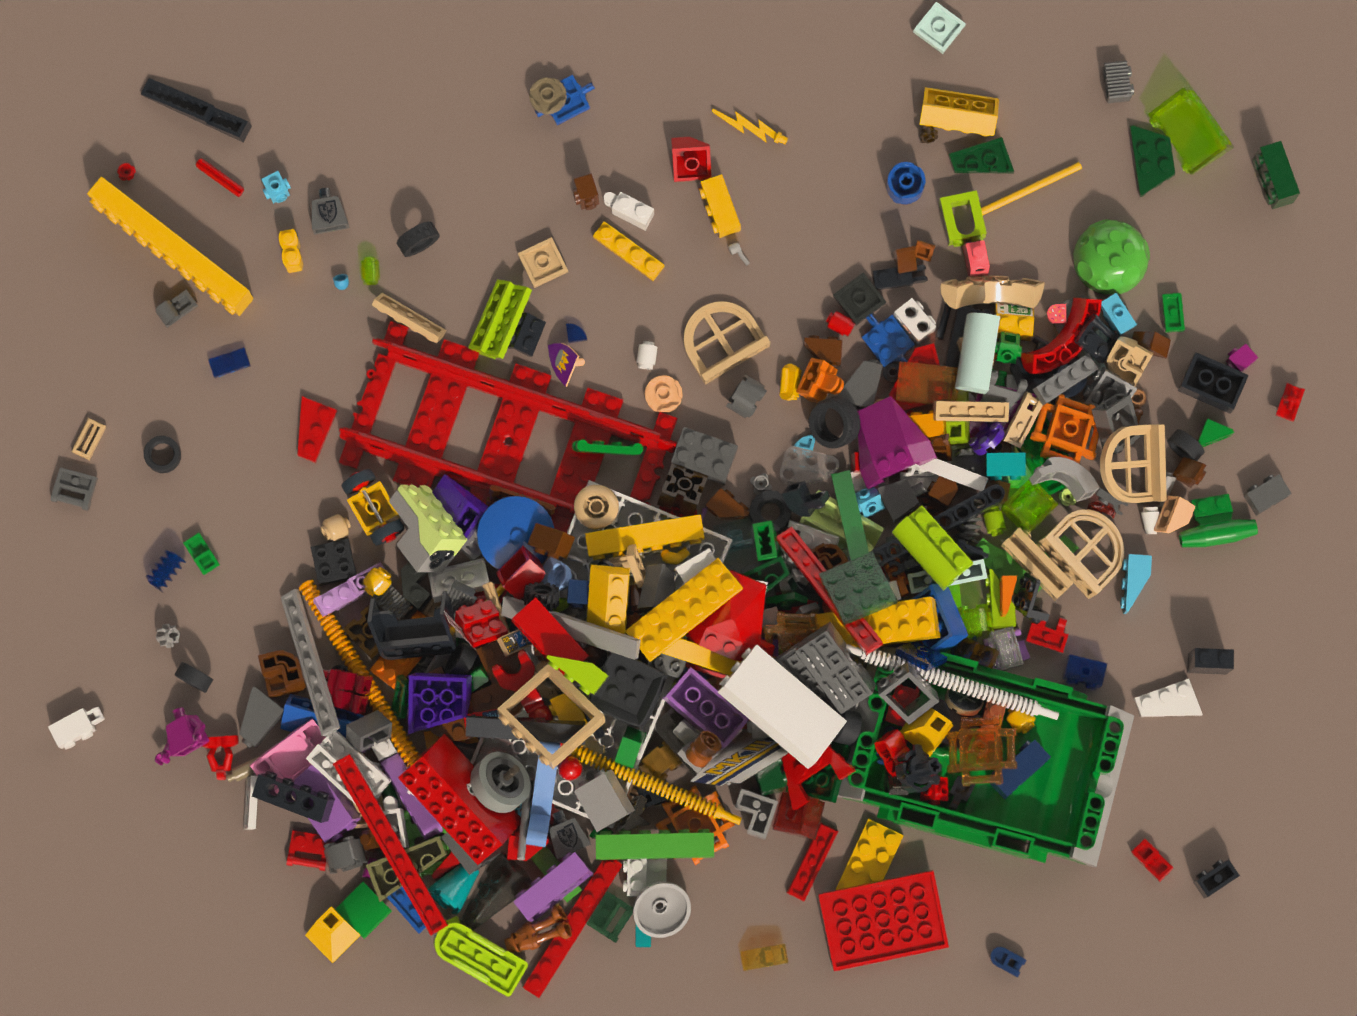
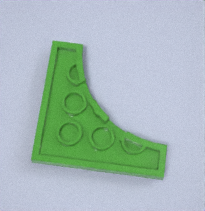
M1065 535L1060 538L1072 553L1079 548ZM982 538L976 546L983 548V552L989 554V557L984 559L985 567L988 570L993 569L998 579L1002 576H1017L1013 592L1017 595L1020 589V579L1026 571L1005 550L992 545Z

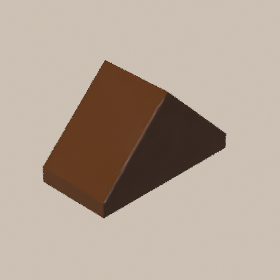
M915 246L896 249L892 253L899 274L917 270Z
M1155 331L1133 332L1132 339L1138 341V345L1153 352L1152 356L1167 359L1170 339Z

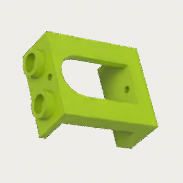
M977 190L939 199V207L943 213L949 239L948 246L959 247L964 245V242L982 241L986 237L987 232ZM970 204L975 228L972 233L964 235L956 228L952 207Z

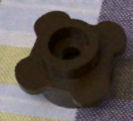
M934 127L922 129L920 131V142H934L938 138V130H935Z

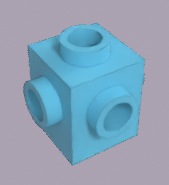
M279 171L261 179L265 186L262 190L266 198H271L273 203H281L290 196L288 189L291 187L286 178L282 179Z
M875 487L865 488L855 493L859 511L864 517L868 518L885 509L881 495Z

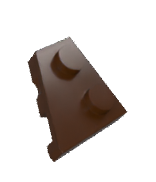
M949 434L929 438L937 459L952 461Z

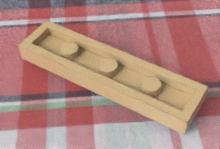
M384 293L377 296L372 303V306L377 308L378 311L386 313L393 317L395 321L405 324L412 331L425 336L429 341L437 343L444 337L447 331Z
M934 401L933 420L1008 422V402Z

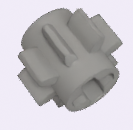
M163 624L162 628L157 629L156 639L160 646L171 648L174 647V643H179L180 633L175 625Z

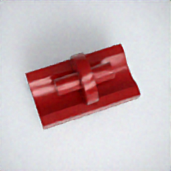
M1286 383L1275 416L1294 422L1305 389Z

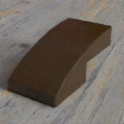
M964 638L958 643L954 655L977 661L978 665L993 669L999 651L981 645L977 641Z

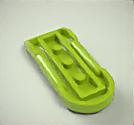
M447 923V927L435 933L433 945L435 952L440 958L507 997L512 995L528 967L526 961L460 923Z

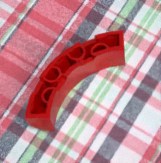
M1073 297L1069 318L1058 336L1041 349L1021 353L1024 369L1030 374L1046 373L1067 364L1077 356L1082 348L1074 342V339L1090 315L1096 314L1099 317L1102 300Z

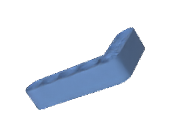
M540 742L551 754L560 748V743ZM538 755L526 845L546 847L557 766L552 769L549 765L542 764Z

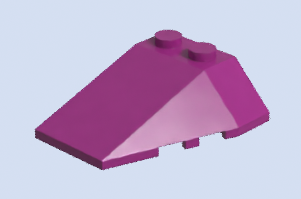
M891 396L857 411L861 422L858 433L860 473L867 489L884 483V478L915 464L921 466L937 459L931 441Z

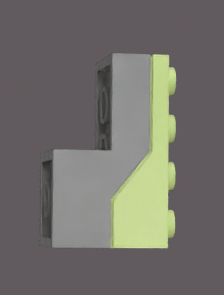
M400 485L389 502L409 529L397 543V546L416 572H443L465 544L467 538L428 486L420 485L417 488L414 485Z

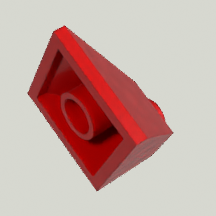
M692 137L671 138L674 182L712 178L710 144Z

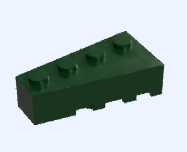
M780 556L742 575L754 580L768 582L767 593L791 574V571L784 556Z

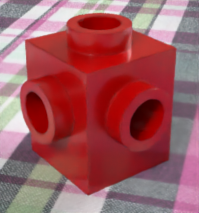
M940 777L939 785L932 784L927 791L920 792V801H926L930 805H940V802L948 801V778Z

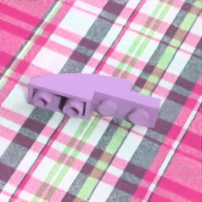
M381 562L349 578L347 582L314 598L313 602L322 617L335 610L338 611L368 594L364 590L363 579L372 568H384Z

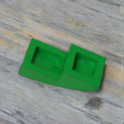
M200 533L183 542L203 575L220 565Z

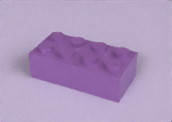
M691 667L682 674L680 679L676 681L662 698L697 730L714 733L721 741L722 747L720 750L730 743L749 720Z
M576 852L566 854L561 859L563 861L561 864L550 867L546 871L547 875L542 879L538 877L531 883L532 887L527 891L522 890L515 896V905L528 921L532 923L551 909L554 904H557L594 874Z

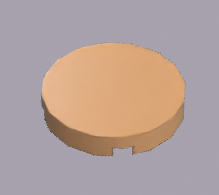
M662 375L651 379L645 389V401L653 411L670 413L681 404L683 397L682 388L677 380L670 376Z

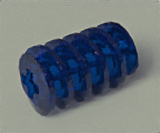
M168 550L164 551L167 558L162 556L159 558L162 564L155 563L157 570L150 569L153 576H145L147 581L162 593L163 591L160 587H168L165 581H173L170 574L177 575L175 568L182 569L180 562L186 563L176 553Z

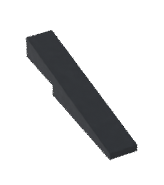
M151 78L148 79L141 92L142 96L243 143L252 127L248 121L215 108L213 104Z
M466 716V736L523 740L522 738L517 739L511 731L512 728L508 724L506 726L503 725L497 716ZM515 717L540 742L566 743L586 725L585 721Z

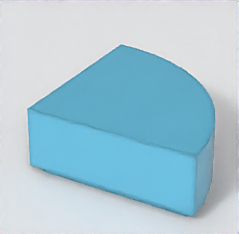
M812 435L802 437L795 443L793 450L812 455L815 438Z

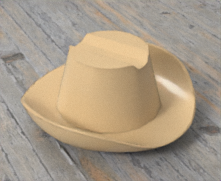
M590 485L583 488L576 496L574 502V511L577 519L581 524L590 529H602L610 525L615 520L619 510L618 499L614 492L602 485Z

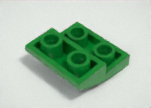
M364 882L335 909L364 939L392 912L383 901H379L378 896Z

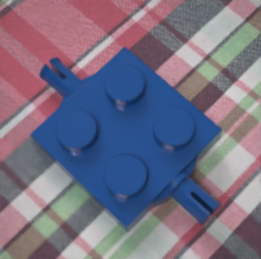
M573 75L560 81L566 89L567 99L560 111L549 114L553 117L556 125L590 109L585 94L595 89L592 82L581 87ZM535 110V113L538 118L544 115Z
M870 314V317L868 316L866 319L872 328L862 336L863 341L884 368L897 361L904 368L908 362L904 356L915 344L893 315L884 321L878 322L873 314Z

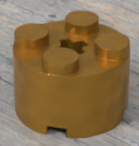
M667 740L662 743L663 745L660 748L657 746L642 760L643 763H640L638 766L642 772H645L646 776L650 774L649 779L652 776H655L654 781L659 778V783L668 777L667 772L670 770L675 771L683 764L682 758Z

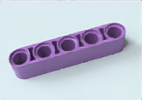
M396 753L381 761L380 764L385 774L392 780L395 791L423 838L428 840L443 832L440 823L415 796L407 793L408 789L398 779L407 769L400 755Z

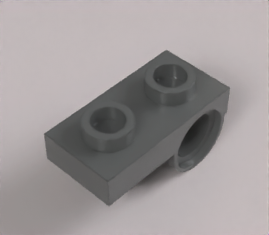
M185 290L171 301L167 300L161 303L155 312L168 328L198 307L189 292Z

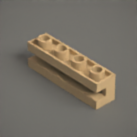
M1019 527L1013 535L1003 542L1001 547L1027 573L1040 579V587L1056 601L1072 586L1073 582L1071 580L1073 578L1067 571L1063 572L1058 567L1059 563L1053 557L1049 558L1044 553L1045 549L1039 543L1035 544L1031 540L1032 536L1027 530H1022Z

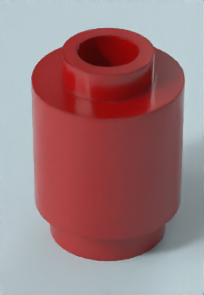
M838 311L835 313L831 312L826 320L828 323L827 327L842 336L846 335L848 337L855 326L852 319Z

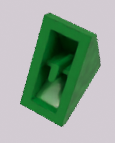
M1207 419L1197 441L1202 447H1206L1231 437L1234 431L1229 427Z
M628 726L623 735L615 762L633 769L646 732Z

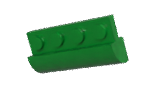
M1038 415L1021 448L1016 447L1019 453H1025L1026 465L1032 475L1034 470L1043 465L1048 457L1046 459L1040 457L1044 443L1030 439L1031 433L1034 432ZM1047 417L1041 433L1047 435L1050 424ZM1052 446L1050 447L1052 451L1069 456L1066 452L1052 448ZM1055 480L1038 483L1045 498L1066 488L1064 484Z

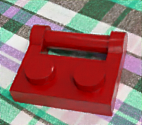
M292 830L286 865H301L326 871L327 861L324 854V845L328 843H325L319 834ZM298 851L322 855L321 861L295 857V853Z

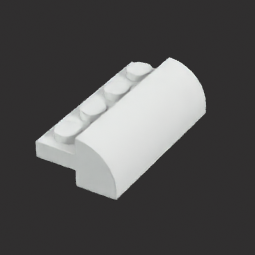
M337 730L326 736L321 744H317L306 759L353 803H355L333 765V763L348 754L352 755L377 800L381 796L382 791L392 781L367 757L353 747Z

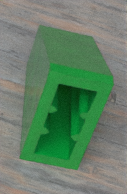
M772 521L753 524L758 561L779 557L781 555L780 547L776 540L777 534Z

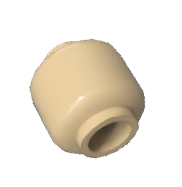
M336 514L323 521L321 532L326 540L334 542L347 537L351 525L346 517L343 518L340 514Z

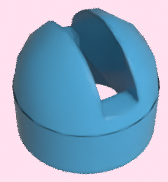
M339 274L333 278L337 289L345 290L348 287V275Z

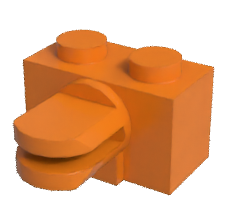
M811 358L796 392L810 402L818 403L824 400L828 393L839 394L844 387V381L836 375L838 369L828 362Z

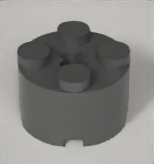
M745 374L742 378L744 380L737 385L729 399L731 403H727L726 407L743 418H750L757 409L756 401L762 400L767 390L764 389L765 386Z
M349 836L343 838L342 843L336 844L332 842L324 845V854L330 874H336L337 869H341L343 872L352 870L368 862L359 837Z

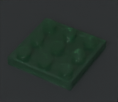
M873 552L819 574V578L843 625L897 604V598Z

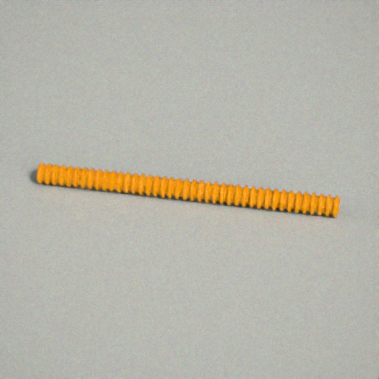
M307 580L302 583L298 589L302 591L301 594L305 596L308 605L312 606L311 610L315 611L314 615L318 616L317 620L321 621L320 625L324 626L323 630L327 631L326 635L330 636L329 640L333 641L332 645L336 646L335 650L339 651L338 655L342 656L341 659L345 661V666H348V671L371 676L369 675L370 672L366 670L367 667L363 665V661L359 660L360 656L356 655L357 651L353 650L354 646L350 645L351 641L347 640L348 636L344 635L345 631L341 630L342 626L338 625L339 621L335 620V615L330 613L322 617L314 604V598L320 596L321 593L320 590H317V585H314V580ZM372 680L370 694L363 695L369 696L368 702H370L369 706L373 707V712L380 711L392 722L391 742L395 743L394 747L398 748L397 752L401 753L400 757L404 758L403 761L407 763L406 766L408 768L418 757L419 753L415 751V746L412 747V741L409 742V736H406L407 733L403 731V726H400V721H397L394 712L390 710L391 707L387 705L388 702L384 701V695L381 696V690L378 691V685H375L376 682Z

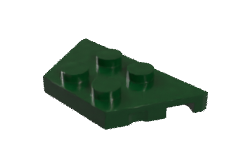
M1132 125L1130 126L1139 195L1143 197L1152 189L1160 186L1164 181L1175 176L1171 139L1168 136Z

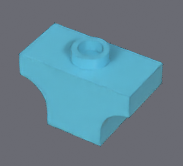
M1117 293L1102 301L1103 317L1112 331H1117L1121 336L1137 325Z

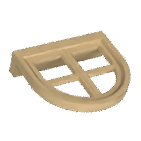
M713 302L701 307L691 316L684 332L686 354L705 385L770 347L768 337L764 336L751 314L741 306L730 302ZM726 312L739 317L741 320L720 331L710 314ZM705 318L715 335L694 347L693 336L695 329L700 321ZM745 323L755 340L734 352L725 339L724 334ZM718 339L728 356L706 368L696 351Z
M1164 424L1124 426L1109 436L1102 449L1100 472L1106 489L1114 498L1126 503L1167 501ZM1144 435L1145 460L1131 461L1130 436ZM1125 438V461L1111 462L1117 444ZM1145 467L1146 492L1132 493L1131 468ZM1125 468L1126 492L1116 484L1111 469Z
M1077 510L1068 514L1047 535L1037 542L1045 549L1049 557H1053L1059 563V568L1063 572L1067 571L1073 578L1071 581L1088 599L1097 595L1119 572L1123 564L1124 544L1119 530L1110 519L1093 510ZM1081 520L1091 521L1102 528L1090 540L1075 522ZM1069 526L1087 543L1076 556L1058 538ZM1106 534H1108L1113 546L1111 562L1096 546ZM1091 549L1108 566L1107 570L1098 579L1080 562Z

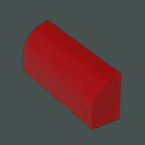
M534 598L512 618L514 625L548 662L550 661L546 658L548 655L582 662L588 658L589 655L537 598ZM560 668L558 669L563 675L565 674Z

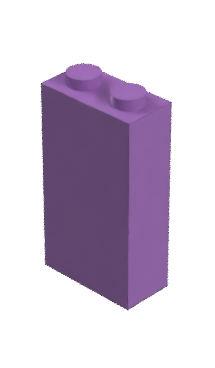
M313 765L309 766L294 780V784L299 786L301 784L312 787V791L329 793V797L335 799L327 822L320 823L309 819L325 843H337L344 837L343 834L346 831H350L357 826L356 822L361 817L349 799ZM292 792V796L296 800V794ZM310 798L309 805L313 807L314 802Z

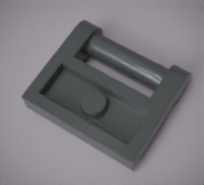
M60 467L51 495V501L56 503L60 501L79 506L83 510L88 511L98 478ZM61 488L85 494L84 500L60 494Z

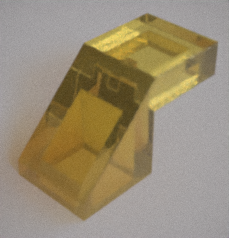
M785 944L740 951L743 971L788 963Z

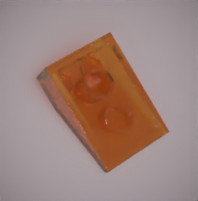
M900 362L896 400L899 402L934 405V401H957L958 389H955L958 368Z

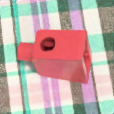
M985 241L964 244L962 249L968 277L987 276L990 265Z

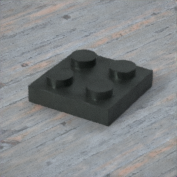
M864 272L833 294L835 300L855 325H858L870 314H873L886 304L885 299Z

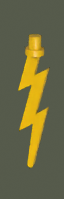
M712 109L714 114L742 133H744V126L765 142V133L773 138L775 143L780 142L786 145L788 137L783 136L781 132L776 133L760 120L759 129L737 112H735L737 121L723 113Z

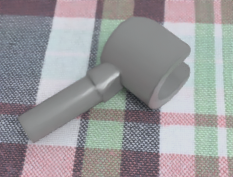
M738 243L728 246L731 255L738 253V256L746 266L750 264Z

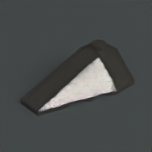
M502 851L486 870L488 875L484 883L480 882L477 887L480 890L476 898L470 901L460 920L464 926L473 931L516 899L515 896L522 890H525L532 882L526 871L515 861L507 859V855Z

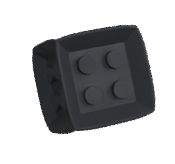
M612 652L602 668V671L609 675V677L595 695L591 693L589 701L598 710L643 730L657 704L668 675L662 674L641 661Z

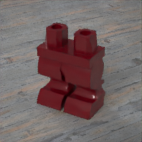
M340 669L323 670L325 679L328 682L327 685L333 705L342 709H351L354 713H365L369 696L363 694H370L373 677Z

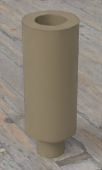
M260 756L231 769L232 773L226 775L228 781L231 782L236 779L238 782L254 774L255 772L250 765Z

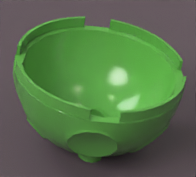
M1109 219L1090 225L1079 237L1073 253L1074 268L1079 279L1089 289L1103 295L1123 294L1133 289L1143 279L1150 260L1149 247L1141 233L1125 222Z

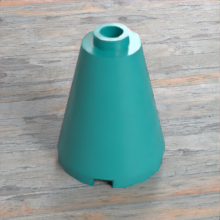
M460 863L431 885L428 890L432 892L433 899L445 910L449 907L452 909L451 913L457 915L470 893L479 870L469 875Z

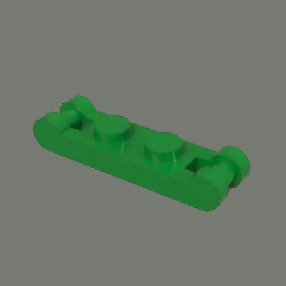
M578 440L572 443V449L575 452L631 456L639 455L643 452V446L639 443L622 446V442H611V445H604V441H593V444H588L585 440Z

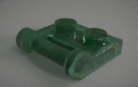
M607 891L586 925L614 943H617L619 934L633 914V907ZM620 907L625 909V912L610 933L606 929Z

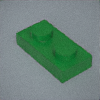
M1162 294L1165 333L1184 332L1182 294Z

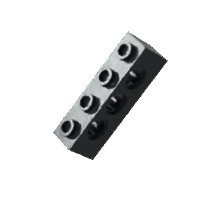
M270 771L258 774L251 797L320 823L329 820L335 801L334 798L329 797V793L312 791V787L301 784L299 786L294 784V780L278 778L276 773ZM275 785L279 788L278 794L274 790ZM292 792L296 794L295 801L292 799ZM310 798L314 802L313 807L309 805Z

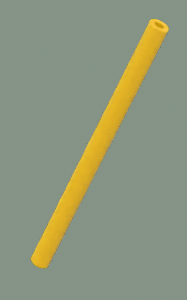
M1079 162L982 207V215L1082 169Z

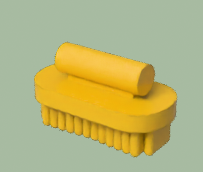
M786 364L781 371L779 395L781 399L786 401L797 400L799 397L796 390L800 383L802 370L794 364Z

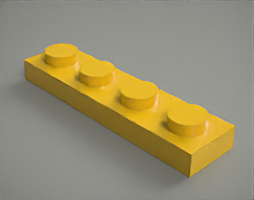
M605 221L593 235L594 239L652 281L656 279L665 267L663 263Z

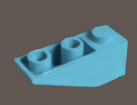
M1128 554L1126 559H1123L1122 570L1126 571L1125 578H1122L1121 589L1124 590V597H1121L1120 602L1123 614L1129 612L1151 576L1152 556Z

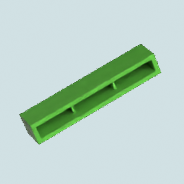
M688 829L678 830V833H670V830H659V834H651V830H640L639 834H631V831H619V834L612 835L611 831H600V835H596V860L714 858V833H710V829H698V833H690Z

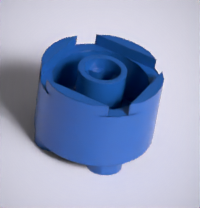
M911 162L896 164L890 171L886 183L887 193L890 198L899 204H911L917 201L923 193L926 181L923 170ZM903 181H906V183L909 184V185L906 186L905 184H902V183H903Z

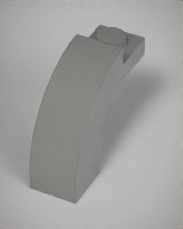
M1063 457L1048 458L1043 465L1034 470V474L1029 478L1032 485L1048 480H1055L1064 484L1070 490L1076 502L1092 497L1100 488L1094 477L1083 466Z

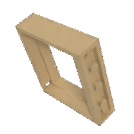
M549 664L498 708V718L502 721V724L505 726L508 724L512 728L513 735L517 739L522 738L526 742L525 746L532 753L535 751L540 756L539 760L541 763H544L546 766L549 765L552 769L605 723V716L559 670L556 671ZM547 677L591 719L553 754L509 712Z

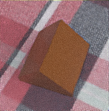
M917 240L915 246L916 258L930 262L935 245Z

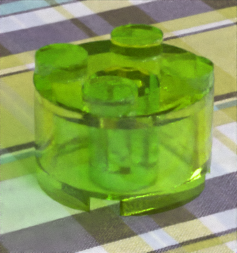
M987 604L976 605V608L971 609L968 606L957 608L969 635L966 638L983 636L982 632L986 631L988 635L994 632L991 610Z

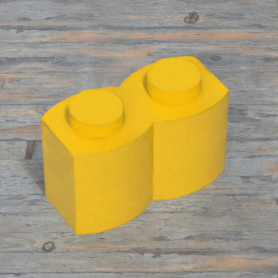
M295 230L280 231L279 243L283 250L282 261L288 273L302 271L303 259L299 252L300 241Z

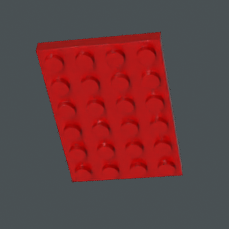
M933 870L818 894L833 971L949 948Z

